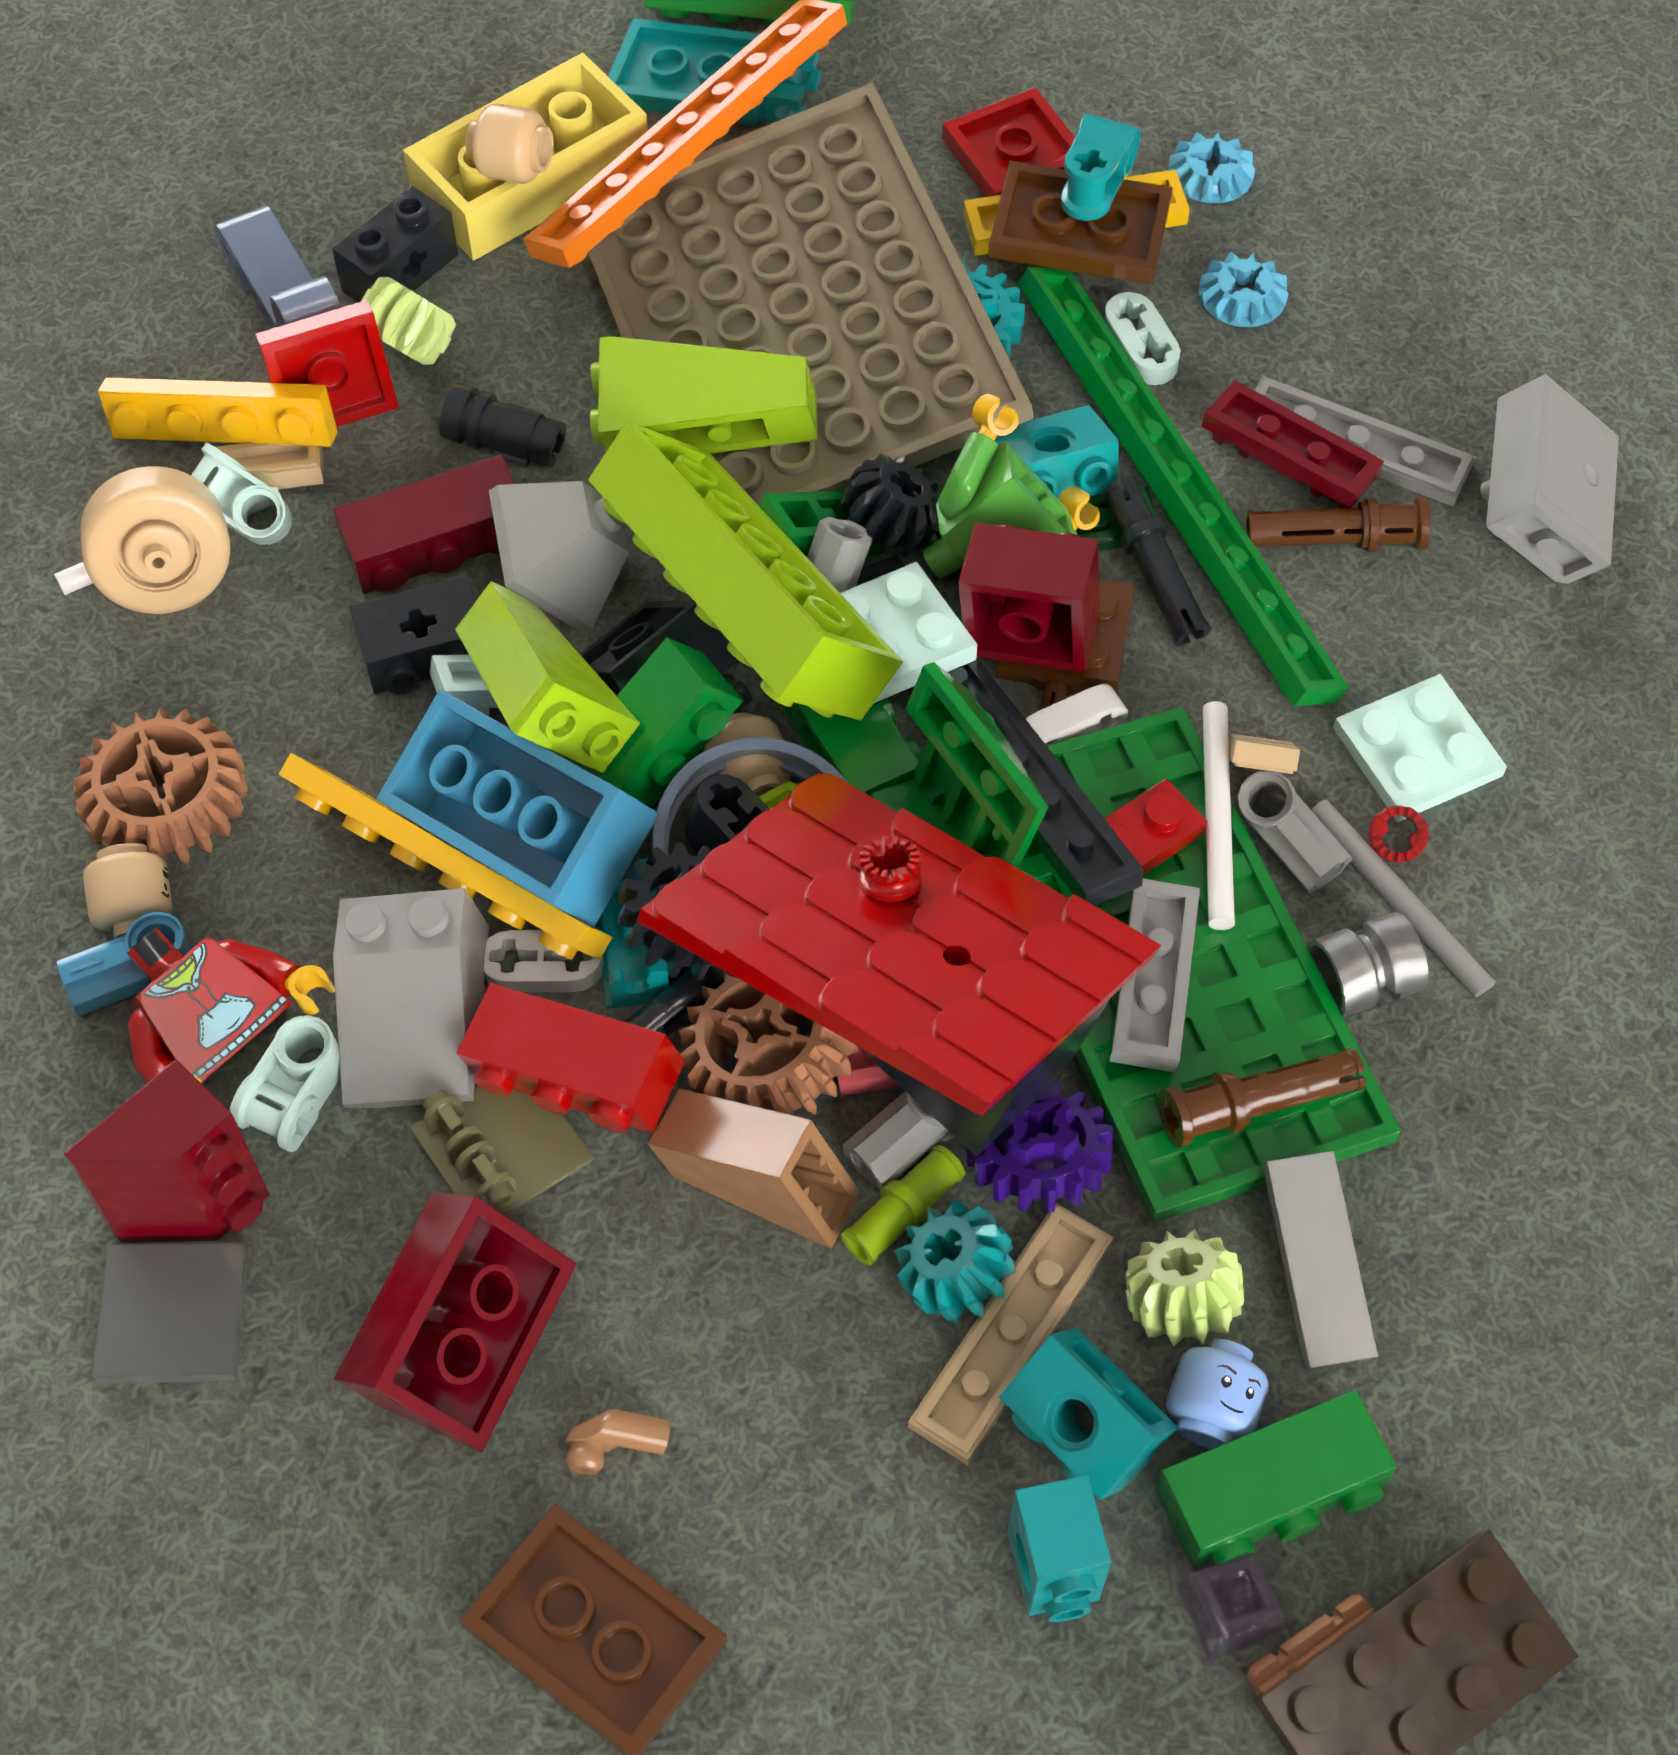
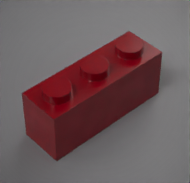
M501 454L334 508L333 511L340 538L362 593L365 594L377 589L384 592L393 591L402 587L410 578L431 571L439 573L451 572L460 567L465 560L489 552L500 554L489 490L497 485L515 484L503 455Z

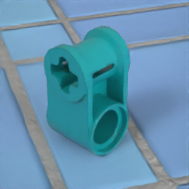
M1088 113L1083 116L1075 139L1066 153L1064 169L1069 179L1062 191L1061 205L1069 216L1078 220L1089 221L1104 216L1110 210V206L1124 177L1126 178L1133 167L1140 143V127Z

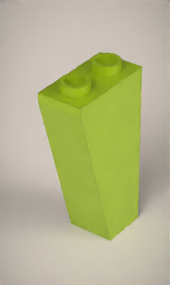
M613 336L599 338V362L591 364V380L594 393L598 398V409L591 410L590 426L595 444H603L606 452L626 421L706 450L710 454L818 440L817 393L806 357Z
M491 581L455 629L507 724L516 735L603 773L640 725L636 717L533 601Z

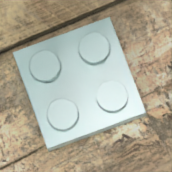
M917 562L841 592V595L904 661L875 702L915 686L923 665L935 662L943 670L949 672L976 660L977 643Z
M1441 674L1337 717L1333 729L1387 808L1391 806L1411 807L1420 813L1502 777L1507 768ZM1394 816L1397 822L1406 819L1403 816Z

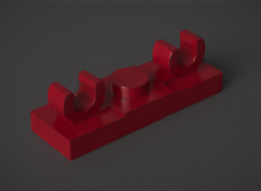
M1236 380L1205 411L1201 427L1213 433V441L1221 444L1226 440L1241 448L1239 455L1248 459L1251 456L1291 479L1307 484L1311 487V494L1320 498L1322 494H1325L1340 503L1338 508L1351 509L1380 475L1384 460Z

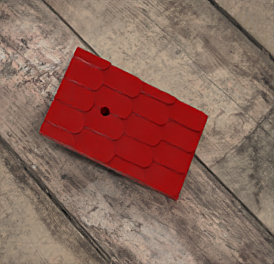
M820 773L801 782L784 800L772 809L756 816L746 829L726 844L713 849L705 857L704 861L682 878L667 884L658 893L657 897L641 908L637 919L639 923L856 1045L976 1157L1061 1078L1110 998L1152 960L1161 947L1159 943L1077 895L1073 894L1069 899L1003 859L983 856L904 808L897 812L841 778L831 774ZM894 836L900 837V843L907 839L910 841V845L915 844L917 846V851L920 850L921 866L919 869L921 872V886L918 892L900 902L878 901L866 895L861 888L860 878L862 871L860 868V853L864 851L863 847L866 844L871 845V841L875 839L881 843L882 837H888V842L893 841ZM889 868L886 870H888V875H892V870L897 869Z

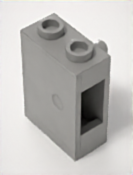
M1546 374L1498 398L1491 477L1481 484L1480 493L1482 498L1488 502L1486 527L1491 530L1492 534L1501 538L1555 582L1569 584L1611 565L1619 436Z

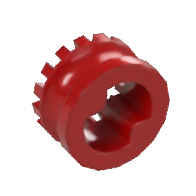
M1391 806L1384 808L1373 817L1369 824L1368 839L1370 846L1380 857L1387 861L1405 862L1413 860L1422 853V850L1427 845V838L1429 837L1427 822L1419 812L1411 807ZM1396 815L1407 818L1415 832L1407 837L1410 847L1402 852L1389 850L1381 839V836L1389 831L1386 821Z
M894 836L893 841L888 842V837H882L881 843L875 839L871 841V845L866 844L863 847L864 851L860 853V868L862 870L860 878L861 888L866 895L878 901L900 902L918 892L921 886V872L919 869L921 858L920 850L917 851L915 844L910 845V841L907 839L900 843V837ZM895 868L897 870H892V875H888V870L886 869Z

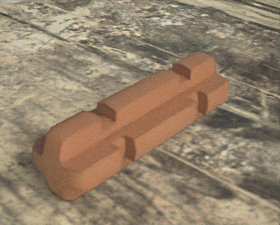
M1353 1594L1334 1607L1335 1611L1332 1612V1617L1324 1614L1279 1646L1280 1649L1277 1651L1278 1655L1274 1656L1268 1653L1251 1665L1246 1674L1250 1686L1257 1695H1260L1372 1612L1373 1609L1369 1603L1359 1594Z

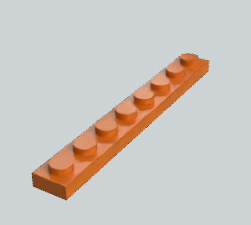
M799 0L524 237L523 239L530 257L566 268H571L573 265L584 260L588 252L609 233L619 229L626 218L646 201L654 198L667 182L681 170L689 167L695 161V158L716 139L726 135L734 123L750 109L760 105L763 98L783 80L794 75L801 64L816 51L827 46L830 39L848 24L843 5L820 0Z

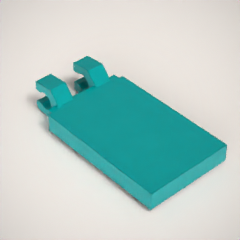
M633 18L608 77L642 110L668 114L761 33ZM816 51L797 68L794 75L783 80L763 98L760 105L750 109L736 123L756 125L757 122L765 123L766 119L774 123L806 110V106H801L805 90L816 92L822 78L821 70L815 69L819 60V52Z

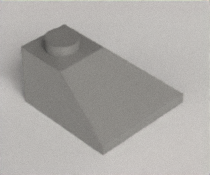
M583 481L503 484L490 489L489 495L505 587L533 601L538 607L578 631L592 629L629 554L624 529L626 524L611 516L602 506L605 500L603 496Z

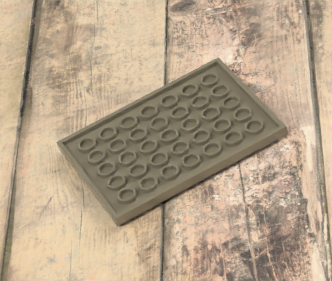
M874 83L701 152L689 167L681 170L667 182L654 198L646 201L626 218L619 229L609 233L588 252L623 338L806 357L817 393L818 440L711 454L757 504L763 494L846 490L849 485L848 480L854 470L861 466L865 459L874 460L880 453L888 455L893 461L903 457L910 467H915L962 448L972 432L978 433L980 427L974 422L972 414L975 402L985 394H992L1000 398L999 407L993 415V422L997 419L999 412L1004 406L1016 410L1019 420L1018 425L1034 419L1032 404Z

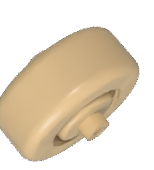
M138 467L113 476L94 492L87 502L81 518V551L89 578L95 587L109 600L121 607L139 613L166 614L198 604L219 585L229 564V532L220 502L201 481L185 472L168 467Z

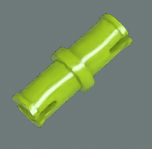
M935 1145L929 1154L900 1181L890 1180L880 1189L879 1195L881 1198L851 1227L846 1228L841 1234L842 1241L849 1252L863 1264L871 1266L878 1256L907 1230L906 1225L921 1227L927 1221V1206L932 1207L955 1183L960 1182L965 1177L966 1172L960 1160L949 1149L942 1145Z

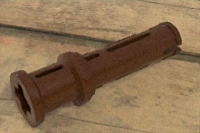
M1420 496L1415 497L1413 503L1378 504L1375 498H1366L1364 502H1359L1358 508L1248 510L1246 515V532L1255 547L1359 543L1360 549H1366V552L1376 551L1379 545L1413 544L1416 550H1426L1430 538V509L1427 498Z
M1346 1048L1338 1053L1243 1078L1227 1072L1218 1073L1212 1077L1211 1083L1181 1091L1174 1086L1162 1088L1158 1096L1161 1122L1169 1141L1177 1148L1185 1147L1192 1143V1138L1221 1129H1225L1231 1134L1240 1132L1250 1124L1251 1118L1349 1091L1362 1090L1365 1088L1366 1078L1364 1076L1354 1078L1352 1074L1365 1072V1068L1358 1052L1354 1048Z

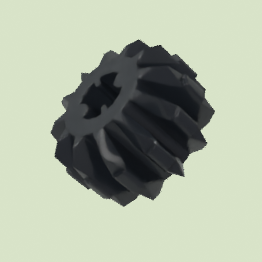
M880 453L874 460L865 459L863 464L854 470L848 480L849 485L843 493L844 497L840 507L849 515L847 520L866 529L867 535L872 538L873 542L878 544L883 553L892 548L898 554L906 556L912 549L920 550L924 543H928L938 529L936 504L940 496L937 494L939 485L934 481L927 480L922 475L923 468L914 469L910 467L905 458L900 457L897 461H893L888 455Z

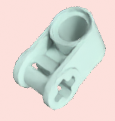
M206 442L201 449L204 457L191 476L201 481L216 496L224 511L223 515L227 526L259 545H270L282 540L292 526V514L283 498L274 489L251 475V472L240 463ZM259 502H270L277 507L275 522L263 530H255L249 527L247 522L249 510Z
M305 1015L297 1016L281 1026L253 1072L245 1078L233 1097L230 1112L239 1128L244 1129L249 1126L257 1128L277 1138L278 1146L290 1153L298 1149L316 1122L319 1110L341 1078L339 1046L328 1024L318 1017ZM323 1049L321 1055L314 1061L303 1064L297 1063L300 1056L308 1050Z

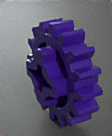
M1055 1083L977 1157L966 1147L967 1167L975 1168V1183L978 1187L993 1183V1200L998 1203L1008 1196L1014 1195L1018 1197V1209L1021 1211H1026L1031 1205L1032 1200H1040L1047 1212H1055L1056 1199L1062 1197L1074 1206L1081 1204L1082 1187L1089 1191L1098 1192L1101 1189L1102 1174L1111 1172L1113 1150L1112 1125L1103 1124L1104 1110L1101 1106L1084 1109V1093L1078 1091L1067 1099L1060 1096V1084ZM996 1144L1001 1146V1153L997 1149Z

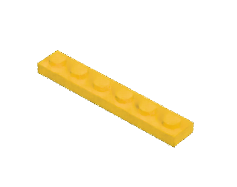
M290 753L278 774L300 787L295 798L327 816L332 807L346 814L347 816L342 826L374 844L380 835L394 842L395 844L389 854L421 872L424 871L428 863L443 871L438 883L448 889L465 888L472 900L477 892L489 898L493 902L487 912L519 930L523 929L527 921L543 930V933L538 942L565 958L573 960L577 951H580L600 960L612 939L610 935L551 905L322 767Z

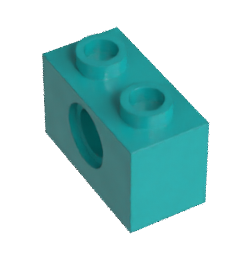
M1089 405L1026 421L1017 425V428L1012 433L1005 436L997 435L995 439L998 446L1006 441L1057 498L1063 490L1071 486H1076L1088 492L1090 496L1103 493L1104 489L1114 481L1118 484V438Z
M1077 1327L1051 1334L999 1396L1013 1411L1012 1420L1018 1429L1033 1441L1044 1443L1063 1462L1062 1470L1068 1479L1088 1475L1093 1494L1100 1500L1122 1491L1132 1482L1179 1428ZM1078 1400L1086 1404L1092 1412L1094 1427L1091 1434L1083 1431L1076 1422L1074 1409Z
M1085 1475L1015 1490L1007 1532L1028 1616L1046 1612L1049 1622H1064L1091 1612L1090 1602L1100 1600L1112 1563L1089 1476Z

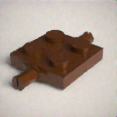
M1099 580L1100 616L1086 673L998 660L997 678L1028 683L1043 691L1040 710L1066 699L1067 695L1078 694L1100 684L1110 685L1118 695L1135 599V583Z

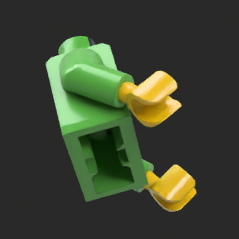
M985 394L975 402L972 416L980 430L978 433L972 432L967 439L936 504L939 530L942 538L923 549L927 565L940 579L945 578L963 566L975 523L997 526L1007 524L1026 530L1055 534L1072 533L1077 535V528L1083 530L1092 529L1100 519L1098 508L1088 503L1090 499L1088 492L1076 486H1071L1063 490L1057 498L1006 441L999 446L995 442L997 435L1005 436L1012 433L1017 428L1019 420L1015 409L1004 406L999 412L997 419L993 422V415L999 407L1000 398L992 394Z

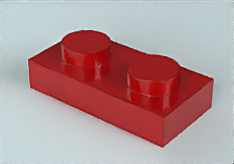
M1167 778L1104 818L1143 867V875L1202 837L1208 823Z

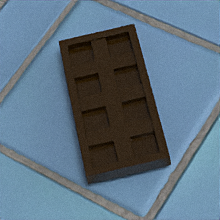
M1490 1529L1478 1532L1254 1698L1253 1702L1289 1755H1451L1579 1656Z

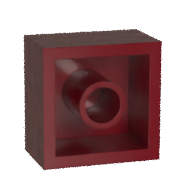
M975 523L958 583L962 623L977 643L976 657L1086 673L1100 616L1098 539L1080 537L1072 533L1055 534L1026 530L1007 524L997 526Z

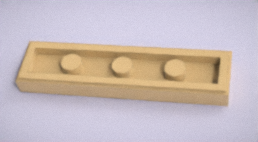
M1056 1203L1055 1212H1048L1015 1261L1014 1268L1016 1273L1005 1277L1001 1282V1285L1004 1287L1005 1298L991 1297L984 1308V1317L979 1316L909 1419L908 1428L968 1465L1006 1407V1404L999 1398L1000 1394L1047 1338L1054 1334L1112 1245L1114 1237Z

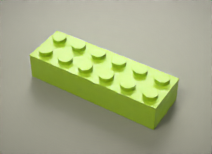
M626 421L588 479L605 499L602 503L603 508L611 516L631 528L635 533L632 537L635 545L660 561L666 568L663 572L664 578L675 588L688 594L696 602L697 606L694 611L697 616L724 634L730 641L727 645L728 651L737 660L752 667L763 679L760 687L770 698L787 707H791L794 702L809 706L812 710L827 718H832L834 714L861 721L904 661L708 451Z

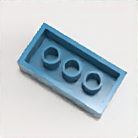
M440 689L376 798L379 802L551 905L592 926L596 925L659 815L658 812L617 787L545 747L516 735L509 727Z

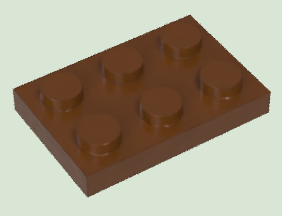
M1015 161L1009 162L989 241V258L1154 285L1173 187L1124 179L1110 206V210L1104 216L1089 221L1078 220L1069 216L1061 205L1062 191L1069 179L1065 169Z
M556 1504L552 1505L459 1620L467 1632L623 1755L643 1754L727 1643V1637L724 1632Z

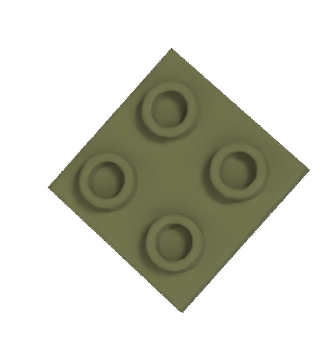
M477 1086L474 1090V1101L461 1102L456 1095L449 1096L445 1090L435 1091L423 1102V1107L426 1110L424 1119L409 1127L453 1194L476 1196L504 1216L595 1160L564 1115L548 1111L535 1104L530 1099V1095L514 1090L511 1091L509 1097H502Z

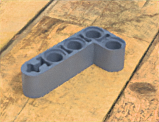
M267 205L215 224V232L223 253L245 290L252 289L256 300L255 307L268 328L272 326L274 328L341 308L336 293L328 279L324 275L316 279L312 278Z

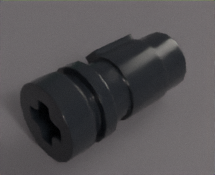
M456 383L451 388L440 417L439 430L442 438L460 444L464 443L466 439V444L475 449H480L482 445L494 448L493 455L498 456L502 454L505 459L527 466L533 461L553 467L556 461L553 452L560 453L566 438L565 423L548 418L543 413L512 403L505 404L499 402L495 394L487 391L480 393L477 388L462 383Z

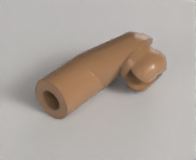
M619 1409L607 1410L571 1429L565 1441V1446L569 1449L566 1455V1466L575 1474L596 1475L604 1466V1452L612 1451L618 1447L663 1455L669 1439L670 1421Z

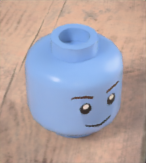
M1214 1339L1211 1347H1193L1183 1353L1166 1399L1168 1414L1177 1423L1179 1428L1176 1430V1433L1193 1444L1211 1450L1255 1432L1268 1394L1269 1382L1266 1374L1251 1362L1254 1354L1250 1349L1230 1340Z

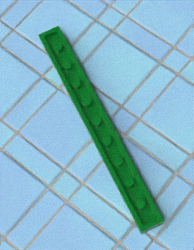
M1028 267L1018 285L1030 302L1033 312L1042 320L1057 343L1059 352L1068 360L1081 380L1085 392L1092 397L1109 423L1110 430L1120 440L1135 463L1137 472L1146 480L1160 501L1165 515L1175 524L1190 547L1193 558L1205 570L1218 590L1221 601L1235 616L1248 636L1251 647L1259 653L1278 682L1281 693L1289 699L1293 707L1337 703L1349 689V686L1072 271Z

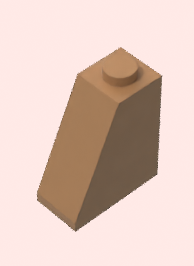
M679 1088L666 1113L659 1119L655 1132L648 1142L649 1147L673 1177L829 1249H832L861 1194L813 1122L806 1118Z

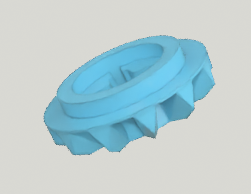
M1219 131L1213 138L1206 139L1196 132L1191 142L1179 141L1175 153L1170 155L1168 171L1176 170L1185 196L1195 201L1211 204L1229 202L1245 194L1253 183L1256 169L1253 167V152L1241 150L1239 139H1233L1228 142L1222 140ZM1211 156H1215L1218 162L1217 170H1214L1213 176L1208 175L1209 169L1206 168L1208 160H1211Z
M1230 252L1224 262L1212 260L1207 272L1201 275L1199 285V297L1206 311L1217 320L1237 327H1256L1273 321L1284 310L1289 294L1287 292V276L1276 273L1274 261L1262 264L1257 262L1254 252L1247 259H1239L1234 253ZM1255 281L1253 291L1249 288H1244L1241 291L1237 290L1234 292L1235 283L1244 286Z

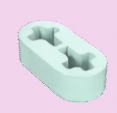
M1125 292L1113 296L1106 304L1104 321L1145 382L1150 385H1159L1172 380L1177 374L1181 350L1154 304L1147 297L1139 293ZM1127 314L1131 319L1139 318L1138 330L1135 329L1128 318L1120 319V315ZM1145 346L1148 347L1156 359L1164 357L1163 363L1157 364L1153 358L1144 359Z

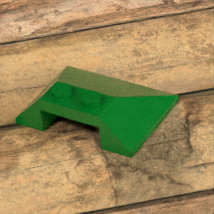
M935 662L923 665L905 710L928 738L912 779L873 792L870 796L897 812L904 808L985 857L1003 859L1019 868L1048 809V805L1004 734L996 726L992 716L984 711L969 690Z

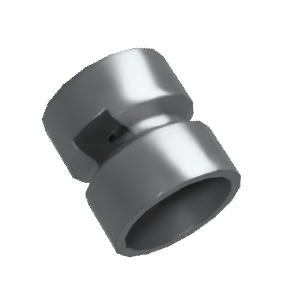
M1397 911L1364 922L1363 929L1357 931L1356 934L1346 928L1309 941L1307 946L1326 985L1339 982L1342 996L1333 999L1343 1018L1374 1008L1378 997L1388 1003L1423 991L1428 984V965L1420 938L1409 920Z

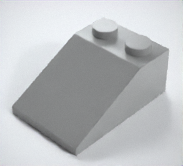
M465 888L340 899L333 966L342 1105L345 1108H386L423 1105L424 1100L438 1090H445L449 1096H458L461 1102L474 1101L475 1083L472 1079L475 1074L456 1053L483 999L484 961L489 925Z

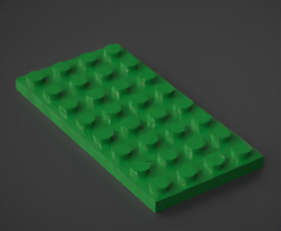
M1183 706L1047 745L1103 818H1106L1167 778L1206 819L1204 747ZM1232 801L1231 826L1235 925L1232 928L1215 930L1208 923L1206 830L1202 837L1143 875V879L1200 888L1181 1054L1176 1073L1109 1062L1118 991L1110 998L1075 1054L1097 1105L1101 1106L1104 1110L1103 1118L1106 1124L1112 1125L1113 1140L1152 1224L1267 1186L1262 1166L1267 1161L1334 1151L1336 1162L1395 1143L1402 1131ZM1032 841L1018 869L1070 899L1073 895ZM1132 890L1095 907L1127 925ZM1346 1048H1354L1362 1059L1365 1072L1352 1074L1354 1078L1358 1076L1366 1078L1365 1088L1362 1090L1349 1091L1251 1118L1250 1124L1240 1132L1231 1134L1225 1129L1206 1133L1193 1137L1191 1144L1181 1148L1175 1147L1169 1141L1164 1131L1158 1107L1159 1091L1162 1088L1174 1086L1179 1091L1211 1083L1212 1077L1222 1072L1236 1074L1239 1078L1338 1053Z

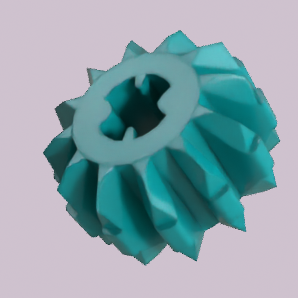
M954 1199L945 1215H942L938 1209L927 1206L928 1222L922 1227L906 1225L907 1235L912 1240V1243L895 1250L898 1257L897 1261L903 1267L897 1275L901 1287L909 1296L914 1297V1303L923 1313L930 1314L932 1317L940 1313L946 1320L957 1324L966 1308L972 1314L984 1317L983 1301L990 1295L997 1298H1005L1004 1287L999 1280L1016 1273L1014 1261L1008 1255L1014 1248L1011 1244L1010 1236L1003 1227L996 1225L997 1221L990 1212L982 1209L979 1205L969 1210L964 1203Z

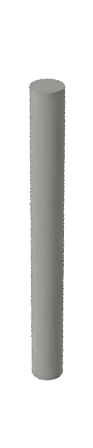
M1327 799L1319 802L1312 808L1311 811L1352 857L1351 863L1395 911L1403 914L1409 920L1421 940L1475 998L1494 986L1495 980Z

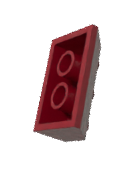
M177 1059L63 1153L108 1228L121 1243L218 1241L230 1229L238 1232L251 1225L262 1212L263 1201L270 1195L232 1113Z
M432 1192L334 1380L388 1411L474 1450L483 1452L577 1263L476 1196Z

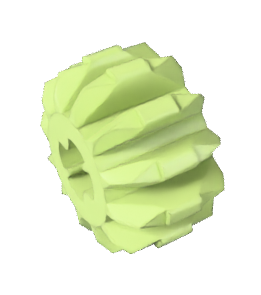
M379 277L372 288H368L361 302L368 300L373 310L380 339L423 365L434 364L439 355L445 352L452 340L450 337L456 326L452 315L390 277Z
M1195 1229L1185 1238H1176L1166 1231L1162 1243L1142 1242L1140 1254L1128 1260V1270L1125 1274L1127 1306L1129 1311L1132 1312L1133 1321L1141 1322L1148 1338L1167 1334L1173 1346L1177 1345L1184 1337H1194L1201 1344H1204L1208 1331L1228 1333L1232 1318L1242 1315V1305L1244 1303L1242 1267L1238 1263L1237 1254L1229 1252L1224 1248L1221 1237H1213L1202 1241Z

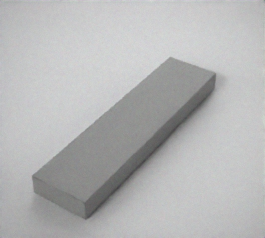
M1262 376L1254 390L1384 460L1378 478L1453 507L1477 458L1466 452Z

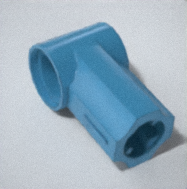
M163 912L144 914L130 925L126 935L57 961L60 977L76 1014L81 1016L138 994L152 983L126 953L155 928L162 932L182 956L188 953L192 947L178 919L169 913Z

